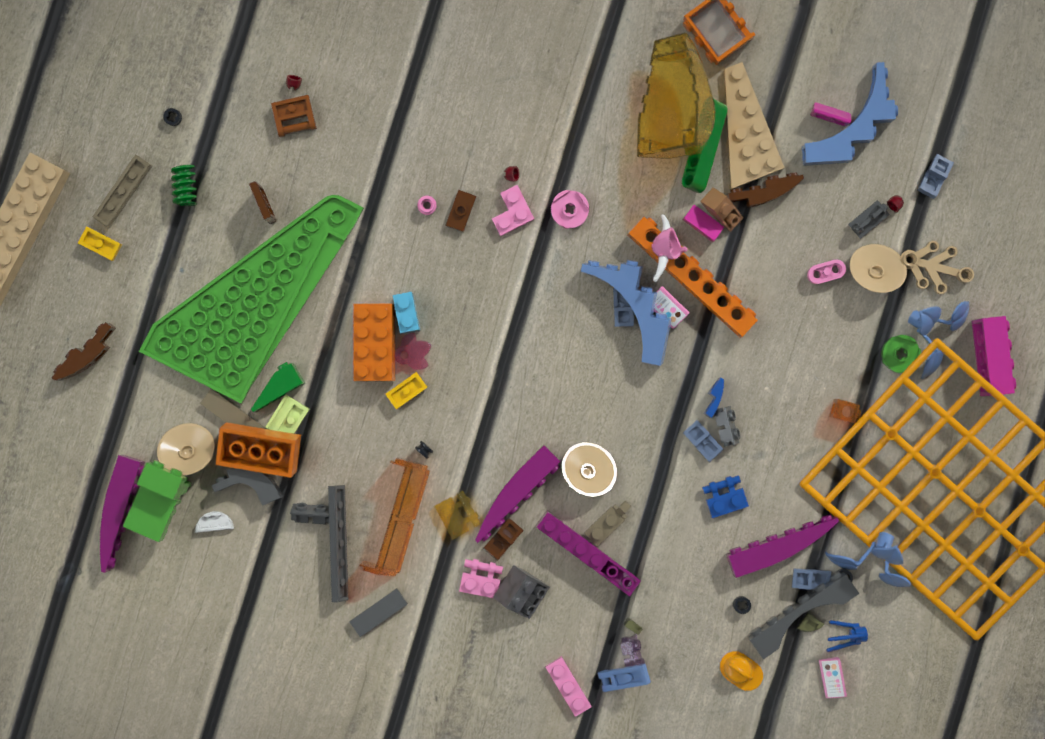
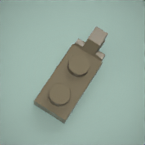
M625 500L619 507L616 504L610 507L584 534L598 547L628 517L625 513L631 508V505Z

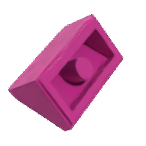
M817 102L813 104L811 116L844 127L851 123L850 113Z
M693 205L683 218V221L711 242L716 240L724 228L723 225L696 205Z

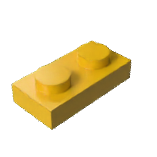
M87 226L78 241V244L111 261H114L122 246L117 241Z
M415 372L385 395L397 410L428 387L420 375Z

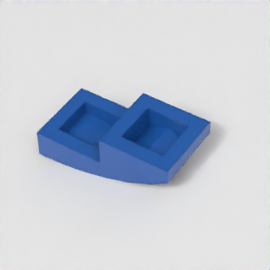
M721 377L717 379L708 392L714 399L703 414L709 418H712L722 398L724 379Z

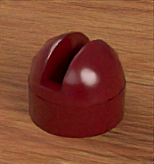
M287 75L286 86L288 89L294 87V91L298 90L301 86L302 78L296 75Z
M507 167L504 170L506 172L504 178L511 182L518 181V167Z
M895 195L887 201V205L892 211L898 212L903 207L904 200H902L901 196Z

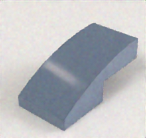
M936 154L917 191L935 199L944 180L947 179L954 162Z
M613 288L615 327L634 326V312L630 304L619 291Z
M698 420L683 432L709 463L724 450Z
M793 568L792 588L812 590L821 583L826 584L830 581L831 571Z

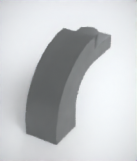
M233 468L226 470L229 478L226 475L216 479L217 483L212 485L214 492H218L237 483L247 484L256 491L262 506L283 497L278 485L268 474Z

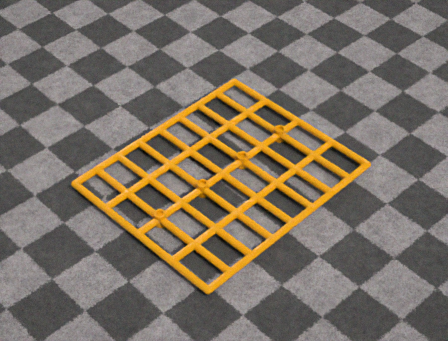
M935 338L800 481L801 488L834 517H837L843 525L869 548L879 533L883 532L901 512L917 525L898 546L901 554L923 531L931 537L939 546L912 574L902 565L891 563L889 565L901 576L907 578L911 585L976 641L1045 574V562L1030 551V547L1045 532V521L1024 542L1019 541L1007 530L1035 500L1045 508V497L1041 495L1045 491V479L1034 489L1019 476L1045 448V431L938 338ZM938 348L953 363L924 392L909 377ZM960 367L975 382L946 411L931 396ZM904 384L919 399L893 426H888L875 413ZM982 387L997 402L968 431L953 416ZM926 403L941 418L912 447L898 434V431ZM1004 406L1019 421L990 450L975 435ZM870 419L885 432V435L857 463L842 448ZM948 423L963 437L936 465H933L919 451ZM1027 426L1042 440L1012 469L997 455ZM890 440H894L907 454L879 482L864 467ZM970 442L985 456L955 485L941 470ZM837 455L852 469L824 498L809 483ZM914 458L929 473L900 501L885 487ZM992 461L1007 476L981 503H976L963 490ZM859 474L874 488L846 517L831 502ZM933 479H938L951 492L922 520L907 506ZM1014 481L1029 495L1000 524L985 509ZM881 493L895 508L867 536L853 521ZM958 497L972 509V512L946 539H943L929 525ZM977 517L982 518L995 530L966 559L951 544ZM1002 535L1016 550L988 578L973 563ZM946 551L961 565L932 593L917 579ZM1021 556H1025L1038 569L1009 597L994 583ZM968 570L983 584L954 612L939 598ZM990 589L1004 604L975 631L961 616Z

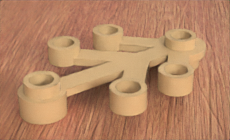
M936 241L928 242L925 247L916 252L907 250L901 254L906 268L910 269L916 278V286L919 289H925L929 285L928 279L923 277L919 267L926 269L935 285L934 291L937 294H944L947 291V285L942 282L937 272L957 277L962 283L970 282L974 278V272L969 267L959 270L938 264L947 258L957 255L958 251L954 246L947 247L944 252L928 261L920 258L929 252L933 253L939 249V244ZM931 243L935 245V250L930 249ZM950 248L954 251L953 255H949L948 250ZM908 256L912 258L911 263L906 261ZM962 272H965L967 274L966 279L962 278ZM920 280L925 281L924 287L920 286ZM939 285L943 286V292L938 290Z

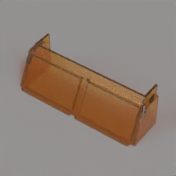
M400 457L390 461V463L403 466L405 469L377 563L363 561L359 565L363 567V571L377 575L396 576V573H400L414 527L412 520H415L430 473V470H427V465Z

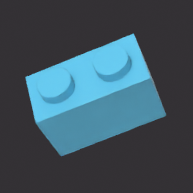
M407 292L393 295L400 333L406 334L421 331L413 293Z

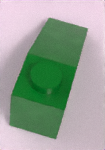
M285 362L277 367L278 371L273 374L252 406V412L263 409L285 396V394L305 384L294 363L288 364V362Z

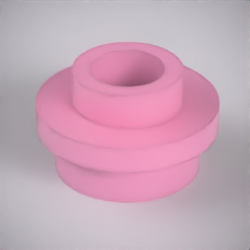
M423 196L419 199L417 207L422 214L430 215L436 210L437 204L433 197ZM426 202L431 204L429 209L424 208Z

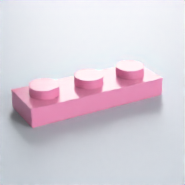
M562 656L545 666L575 717L592 707Z

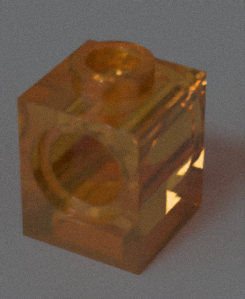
M834 399L829 417L848 423H855L861 415L860 405ZM845 406L850 408V415L848 417L842 414Z

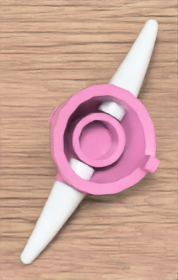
M664 214L661 215L663 223L662 232L653 240L652 250L659 259L657 271L653 279L654 282L662 275L669 259H677L683 252L687 251V247L681 248L674 229L670 227L669 221Z

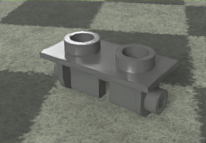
M877 200L848 225L861 239L890 215L886 211L888 207L884 203L881 205Z
M731 406L724 407V411L723 408H718L714 414L717 426H725V429L719 430L721 443H724V447L740 443V431L735 426L736 415L734 410H731Z
M306 503L293 504L290 511L291 520H294L295 523H309V517H312V524L326 525V523H329V506L324 504L307 505Z

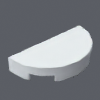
M212 511L204 514L196 524L195 533L234 529L233 521L222 512Z

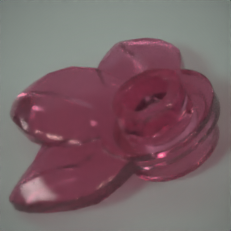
M409 333L402 338L401 346L396 349L395 359L400 364H408L412 369H425L428 367V363L424 356L430 351L431 344L426 341H417L415 333ZM403 351H406L408 353V357L406 359H403L401 357V353Z

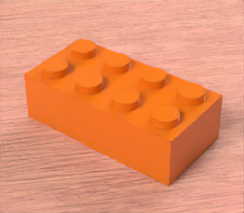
M353 304V381H395L394 304Z
M226 422L219 429L216 465L292 478L297 472L301 435Z

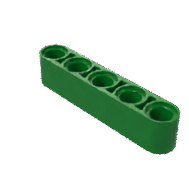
M713 98L706 99L702 105L682 177V186L696 193H702L707 187L728 110L725 104Z

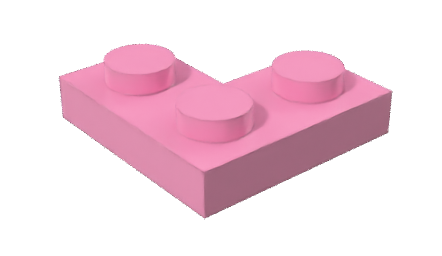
M518 185L500 193L508 211L492 218V221L501 237L534 220V217Z

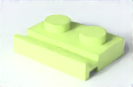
M285 394L265 427L270 430L295 434L310 409Z

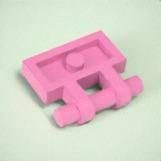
M465 559L464 567L471 568V573L463 572L459 592L493 598L501 580L493 578L494 573L502 574L503 566H497L496 563L492 562L490 564L482 563L477 559H473V561ZM477 569L488 571V577L477 575Z

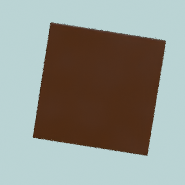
M256 181L250 183V188L264 220L269 224L276 222V217L263 187Z

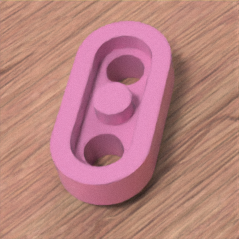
M841 260L817 264L808 270L807 278L813 284H821L839 279L844 276L846 266ZM833 266H835V267L838 268V272H837V273H833V271H832V267H833ZM815 271L819 272V278L814 277Z

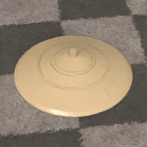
M869 244L862 246L854 252L850 260V270L854 279L862 287L873 292L887 293L894 291L904 283L907 276V268L901 256L895 250L884 245Z
M186 423L177 425L168 430L159 441L157 447L158 460L165 464L164 468L180 470L183 472L182 475L196 473L203 469L212 459L215 449L214 439L206 428L198 424Z
M589 442L579 443L568 449L563 457V476L568 485L576 492L585 496H600L607 493L615 484L617 467L613 457L603 447Z

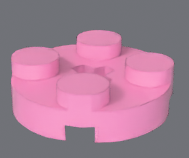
M565 190L555 196L551 205L553 220L565 229L581 226L589 214L587 199L583 194L576 191ZM569 204L570 207H575L573 214L565 212L567 209L566 205Z

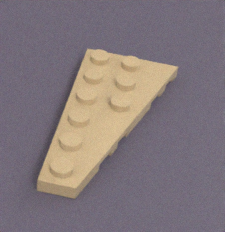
M743 62L724 69L726 106L728 108L727 138L730 190L784 169Z

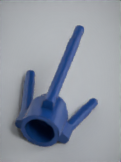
M830 620V624L850 627L852 629L849 630V635L828 638V641L850 639V642L827 648L826 651L831 652L852 645H860L861 642H867L868 633L866 627H860L859 623L852 624Z

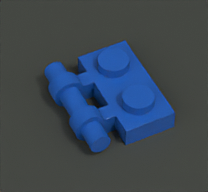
M739 475L726 477L725 480L716 483L713 481L709 485L702 487L704 495L712 493L713 496L706 499L712 518L749 507L743 488L735 490L734 487L735 484L741 483ZM728 487L729 492L721 495L718 494V490Z

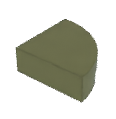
M807 612L797 628L804 632H812L820 629L824 623Z
M627 618L624 622L628 629L638 635L643 630L641 626L630 618Z

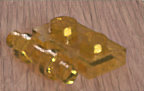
M464 491L457 493L460 501L455 503L453 498L449 497L434 506L452 540L469 531L466 523L471 521L474 528L481 525L478 519L479 515L477 511L474 512L470 504L471 500L469 497H466ZM462 506L468 515L465 518L462 517L458 509Z

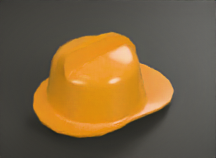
M738 651L729 652L722 657L720 671L729 682L744 691L754 690L761 685L763 671L755 661Z

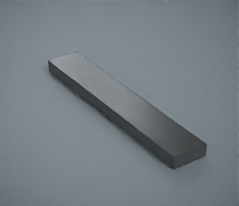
M345 485L328 486L332 602H342L349 599Z

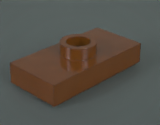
M458 190L446 226L464 232L477 196Z

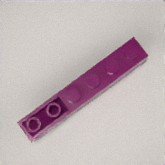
M545 445L512 476L499 493L475 539L477 543L480 540L485 542L491 536L490 531L494 527L498 529L505 522L503 518L508 513L512 515L519 508L517 504L521 500L525 502L533 494L531 490L535 486L539 488L546 481L544 477L549 472L554 474L560 468L558 465L560 463L559 459Z
M118 455L102 510L100 564L101 572L103 573L109 572L115 566V553L119 551L122 545V540H120L122 532L124 533L127 529L123 525L133 504V497L137 495L140 488L137 483L145 467V461L126 455Z
M546 510L536 524V528L628 596L633 593L641 582L631 572L548 510Z
M827 515L821 517L820 522L813 523V521L802 524L800 529L795 530V527L784 530L785 534L780 536L772 534L767 536L765 541L759 542V540L748 543V547L741 549L739 546L730 549V553L726 554L733 576L738 578L772 566L795 555L839 522L838 518Z

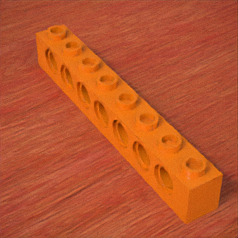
M643 217L627 236L658 263V256L652 250L653 242H649L646 239V234L654 233L657 237L661 231L656 228L657 224L650 217L648 219ZM683 252L678 257L684 261L683 268H677L674 264L675 259H669L665 270L739 338L743 337L758 321L755 318L756 313L750 308L745 309L741 305L742 301L736 295L731 296L727 292L728 288L723 283H717L712 279L714 275L710 271L701 269L698 266L700 263L693 256L689 258ZM690 271L697 272V281L690 280ZM704 284L712 286L711 294H706L703 291ZM719 297L726 299L725 307L718 305L717 299ZM733 310L740 312L741 317L739 320L732 318L731 313Z

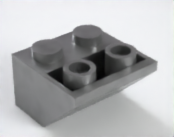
M513 565L493 598L505 608L530 619L550 586L525 570Z

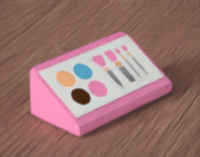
M663 286L657 291L654 312L667 314V318L672 319L670 327L674 329L690 312Z
M833 657L819 660L825 698L847 697L840 658Z

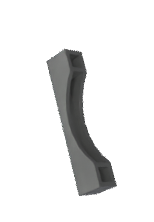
M837 572L830 577L829 582L816 586L813 593L801 596L797 604L785 607L781 615L769 618L765 626L753 629L750 632L749 640L761 657L765 659L780 648L782 638L787 629L800 615L822 605H844L860 593L844 572L841 574Z

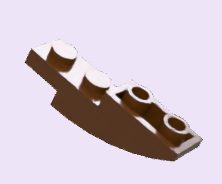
M797 172L788 173L783 178H779L778 175L769 176L762 183L763 188L759 185L749 187L747 191H742V188L730 190L731 193H728L726 196L732 203L746 201L747 208L759 206L786 194L801 182L804 176L798 175Z
M107 322L100 324L95 331L96 335L92 339H88L84 344V350L75 348L66 354L64 363L59 364L54 369L52 379L61 381L73 377L95 364L110 349L105 342L116 327Z

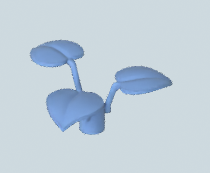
M964 301L955 308L949 321L939 319L941 308L935 306L920 311H913L908 319V323L918 328L917 332L930 344L932 340L926 334L932 330L934 324L939 322L951 325L950 330L952 331L959 329L968 316L970 302ZM938 348L927 358L921 379L933 374L940 366L943 352Z
M880 532L877 541L872 542L871 547L859 561L825 552L832 563L848 570H857V566H860L870 552H872L874 556L885 560V573H879V578L883 582L896 587H911V582L907 578L898 574H892L888 570L889 563L902 565L904 561L898 547H892L894 536L889 533Z

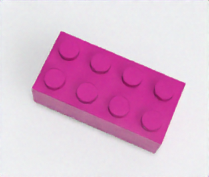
M1006 316L972 320L977 373L1002 395L1014 394V389H1016L1017 385L1012 373L1014 361L1010 356L1012 342L1008 339L1009 321L1006 320ZM979 388L980 396H991L984 388Z

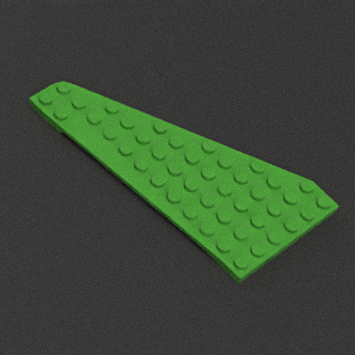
M339 195L325 197L155 322L139 352L243 404L251 386L350 235L364 208Z

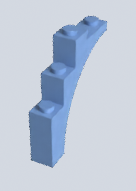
M878 62L872 67V83L869 96L854 122L833 137L818 142L805 143L802 146L803 166L849 163L855 156V148L851 144L870 143L876 137V126H873V123H890L898 116V106L895 105V100H887L889 98V88L886 87L888 69L885 68L884 62Z
M592 260L582 264L581 272L594 275L609 283L630 304L637 317L642 334V362L661 366L664 362L672 319L667 318V314L663 313L653 315L657 292H653V288L641 286V289H639L643 266L638 265L637 261L632 260L622 263L620 269H618L617 265L607 264L606 267L600 266V262Z

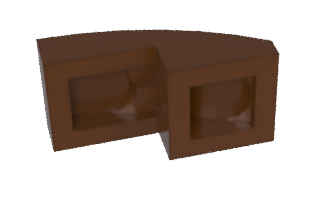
M508 518L483 549L498 561L524 530Z

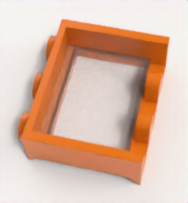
M705 0L684 15L683 25L688 32L692 31L695 35L694 40L700 48L703 46L707 52L705 54L707 59L711 63L714 62L716 66L755 37V33H750L746 28L745 20L742 17L739 18L735 13L734 5L731 2L728 3L727 0Z

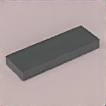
M396 588L349 622L359 637H361L408 603L398 588Z

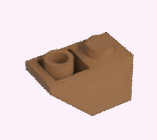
M712 188L700 201L706 210L730 232L743 219L730 199L715 188Z

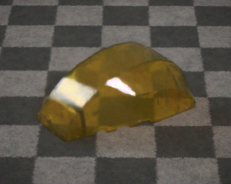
M687 33L655 40L650 60V66H652L651 73L646 79L648 87L646 95H643L641 102L644 103L643 110L639 112L637 157L671 159L699 154L706 146L714 128L716 113L704 64L696 46Z

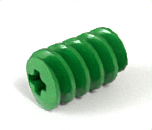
M179 165L171 169V173L175 174L171 177V180L175 182L172 184V188L176 189L172 192V196L177 197L172 202L176 205H197V203L191 202L192 199L197 198L196 195L191 194V192L196 191V188L191 187V184L196 183V180L190 179L191 176L195 175L194 172H190V169L195 168L194 165Z

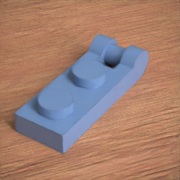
M646 664L598 672L599 679L603 683L601 686L603 692L651 683Z

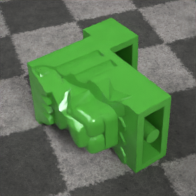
M154 460L153 463L147 462L137 483L140 488L123 527L161 542L164 540L168 531L167 528L171 523L173 515L176 513V505L181 503V495L186 494L192 483L187 481L188 477L182 475V471L174 468L171 470L164 468L165 464Z

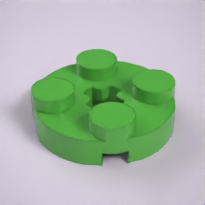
M898 335L891 337L883 345L881 352L882 363L892 372L903 373L921 354V349L916 340L910 336ZM903 349L906 357L899 359L897 351Z

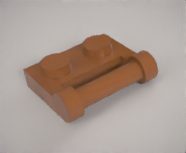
M309 95L271 103L279 137H284L285 134L301 130L317 129ZM308 117L306 122L283 127V121Z

